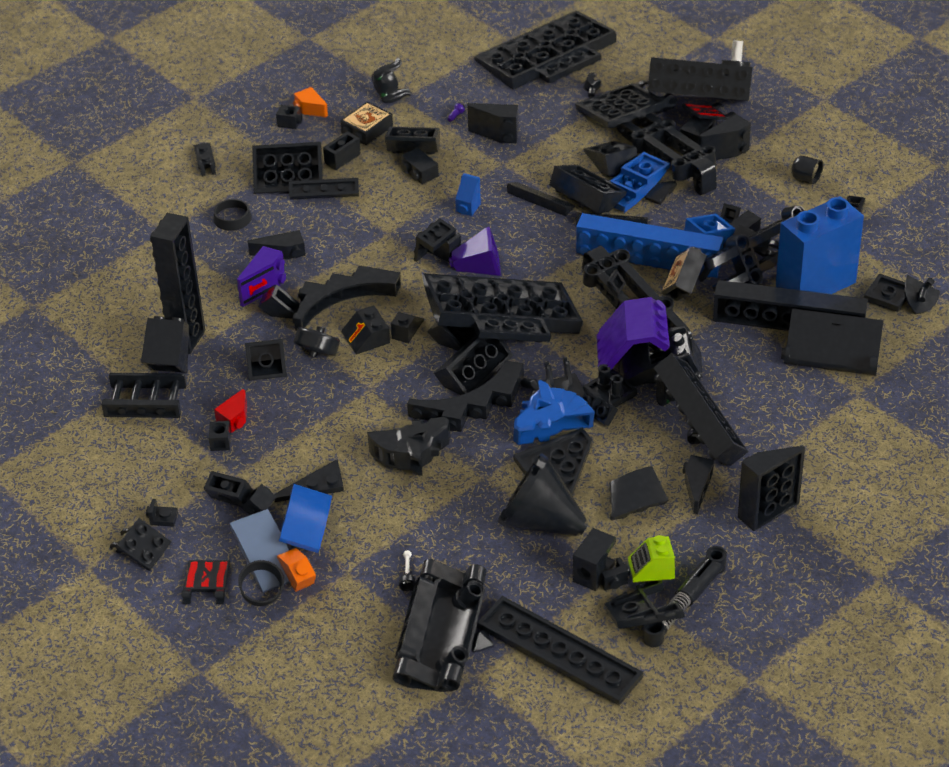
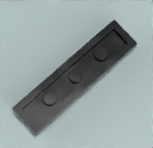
M358 178L289 181L290 200L359 196Z

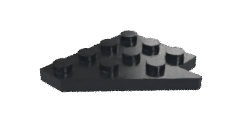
M582 427L514 454V462L525 475L534 462L537 463L539 460L538 456L541 453L550 459L573 496L592 447V438Z

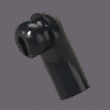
M523 378L521 380L523 387L533 390L531 396L539 390L536 380L530 378Z

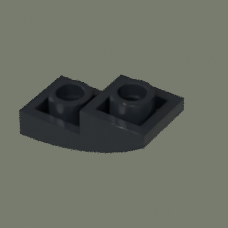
M586 390L582 398L594 410V418L609 426L618 409L589 390Z

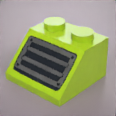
M658 535L647 538L628 557L633 582L675 579V556L669 536Z

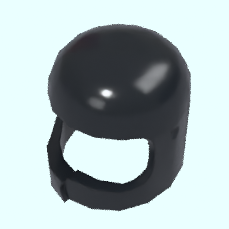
M803 155L798 156L792 164V176L797 180L815 184L822 174L824 162L823 160ZM818 162V169L812 179L814 168Z

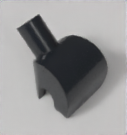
M594 72L588 74L584 83V89L589 91V97H594L595 91L601 86L600 79L594 80V77H596Z

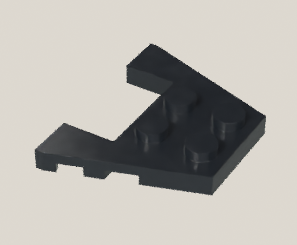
M661 580L651 581L646 585L640 583L636 586L637 590L632 593L624 592L604 603L606 612L618 629L685 617L684 611L678 602L655 608L647 597L665 590Z

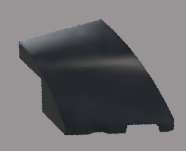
M652 466L632 471L609 483L611 494L609 500L610 504H612L611 521L623 519L629 514L643 512L649 507L663 505L669 501Z

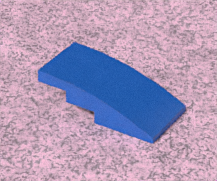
M643 152L622 166L621 174L610 180V182L627 191V193L614 208L625 213L636 205L660 181L670 168V163Z
M294 484L279 541L319 553L332 496Z

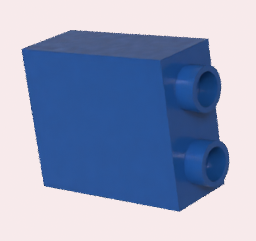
M839 196L781 222L775 287L833 294L856 283L864 215L849 204L846 199Z

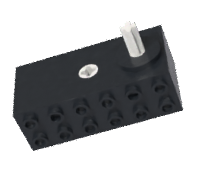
M733 40L731 60H722L721 64L651 57L648 91L749 101L753 67H750V62L741 61L743 41Z

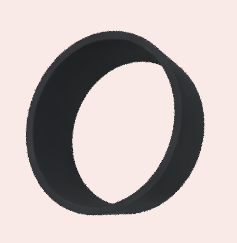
M239 199L224 200L218 203L214 209V223L223 230L234 231L242 229L252 219L248 204ZM237 207L247 211L244 216L235 220H225L217 216L219 212L227 208Z
M253 561L247 564L239 574L238 585L243 598L252 605H270L279 598L284 588V575L280 568L270 561ZM255 570L269 571L279 581V593L265 601L251 599L242 590L244 578Z

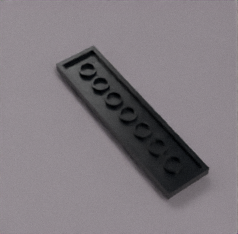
M501 596L477 622V628L485 630L491 636L618 706L643 679V671L504 596Z

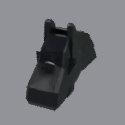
M445 417L430 418L427 423H424L423 419L413 420L412 425H406L400 429L367 432L369 452L377 462L388 468L411 470L419 476H423L422 467L430 463L434 456H439L440 450L450 443L451 438L449 420Z

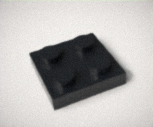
M879 273L864 294V298L868 299L870 303L898 312L906 301L904 292L905 282Z

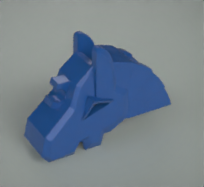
M538 380L539 390L530 397L529 401L522 402V408L525 410L520 409V414L515 418L513 441L518 445L531 444L535 438H538L539 442H547L550 440V436H554L563 430H575L582 427L591 428L594 424L595 412L588 405V402L576 395V393L561 388H550L546 382Z

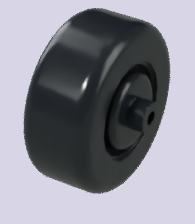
M317 326L316 330L303 327L297 328L293 341L295 345L310 350L308 355L317 357L318 353L335 356L340 345L338 338L324 333L325 328Z

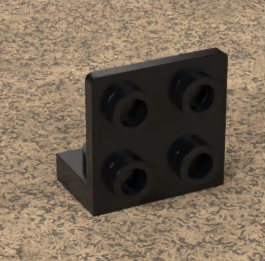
M439 218L437 221L432 222L423 232H419L416 236L414 261L417 262L429 251L434 252L456 234V228Z

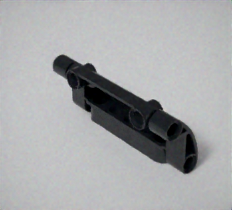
M427 559L423 562L420 576L412 590L395 653L397 662L392 678L397 684L408 688L438 692L459 689L463 669L469 659L485 593L484 582L487 573L485 567L474 564L463 573L433 559Z

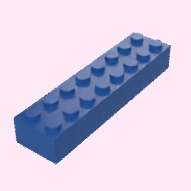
M582 213L576 226V253L584 255L585 252L598 246H603L608 253L624 249L630 253L629 263L671 270L676 255L690 247L699 248L702 253L707 255L706 258L723 250V237ZM704 265L702 266L699 275L701 274V272H702L703 269L705 268ZM721 265L713 268L708 277L717 278Z

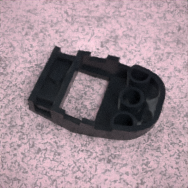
M684 326L669 328L671 353L687 363L689 362L690 365L693 364L689 334ZM651 342L633 344L619 361V375L633 386L643 385L647 380L654 379L655 375H657L654 367L661 361L651 364L649 347L654 346Z

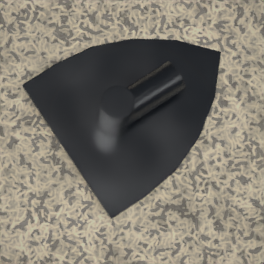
M907 275L904 292L908 305L914 314L924 313L936 304L940 291L931 287L935 282L933 278H928L923 283Z

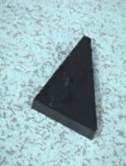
M334 460L275 493L274 495L277 497L274 501L290 500L294 484L325 494L344 491L338 460Z

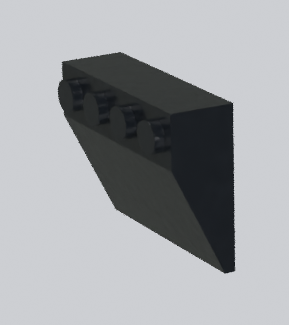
M321 142L252 146L254 194L289 192V181L323 179Z
M803 445L757 452L742 461L738 518L753 531H756L799 504L805 447Z

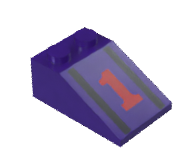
M263 246L237 278L240 306L244 307L254 302L276 284L280 286V284L285 282V261L282 251Z

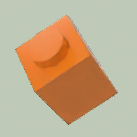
M312 87L294 93L295 100L293 105L300 107L302 114L319 117L328 116L327 103Z
M297 548L277 556L295 592L314 584L316 574L308 558Z

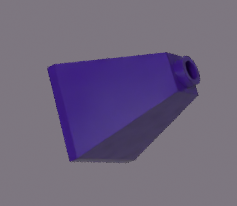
M486 227L452 251V257H449L451 268L455 267V270L458 272L501 275L499 252L490 227Z

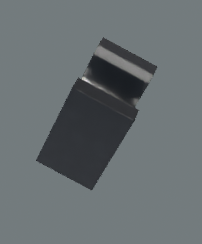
M595 528L591 529L573 554L574 583L597 591L602 582V572L612 569L616 563V560L607 557L611 548L616 543L615 536Z

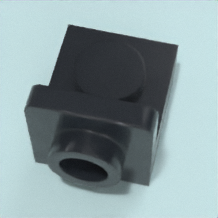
M152 499L150 506L146 508V517L149 518L150 525L175 526L178 508L160 507L157 505V499Z

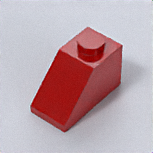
M244 389L214 409L216 421L230 422L231 433L242 428L246 423L247 399Z

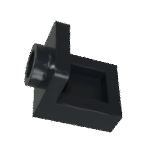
M621 557L616 558V568L602 572L601 585L605 591L617 589L622 585L628 584L630 569L627 563H623Z

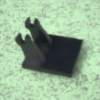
M567 357L563 358L564 377L553 379L549 361L544 362L546 380L542 381L546 382L550 388L572 391L582 398L585 391L576 373H571Z
M138 518L131 527L121 530L120 534L123 536L125 533L126 535L120 541L112 542L110 549L116 548L117 553H125L146 570L150 571L171 544V541Z

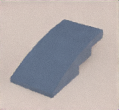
M266 509L231 522V530L238 541L239 548L247 564L257 560L270 561L282 571L284 585L289 584L290 581L277 558L278 555L289 551L286 543L279 541L281 532L269 510ZM266 570L251 572L263 593L280 587L279 581L273 573Z

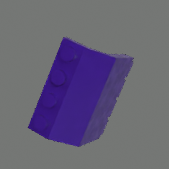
M651 297L623 301L596 335L598 367L606 364L612 369L633 344L651 342L663 351H666L670 347L666 306L664 303Z

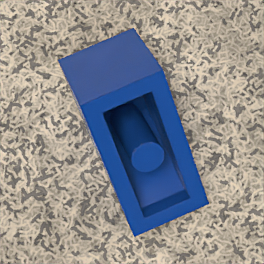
M465 173L462 175L455 199L456 212L472 216L480 206V177Z

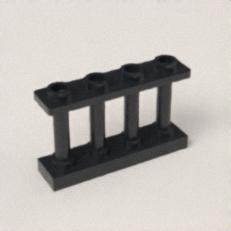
M109 373L110 385L114 390L111 399L102 400L101 405L104 417H181L180 402L176 399L178 389H186L187 387L184 373ZM122 388H133L130 399H119ZM141 388H152L149 400L138 399ZM160 388H170L168 400H157Z

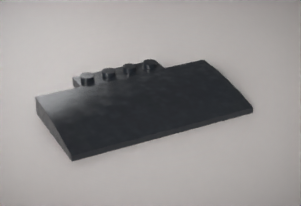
M576 10L474 56V58L482 67L513 90L538 78L548 83H554L562 77L569 76V74L582 70V68L601 60V53L597 51L617 42L616 31Z
M423 273L422 275L427 298L438 326L474 328L478 338L485 340L535 341L538 343L550 342V332L580 333L583 320L562 282Z

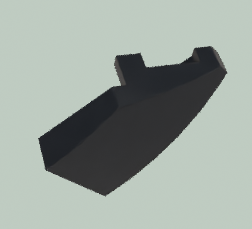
M677 182L657 183L644 197L646 200L661 205L666 196L674 191Z

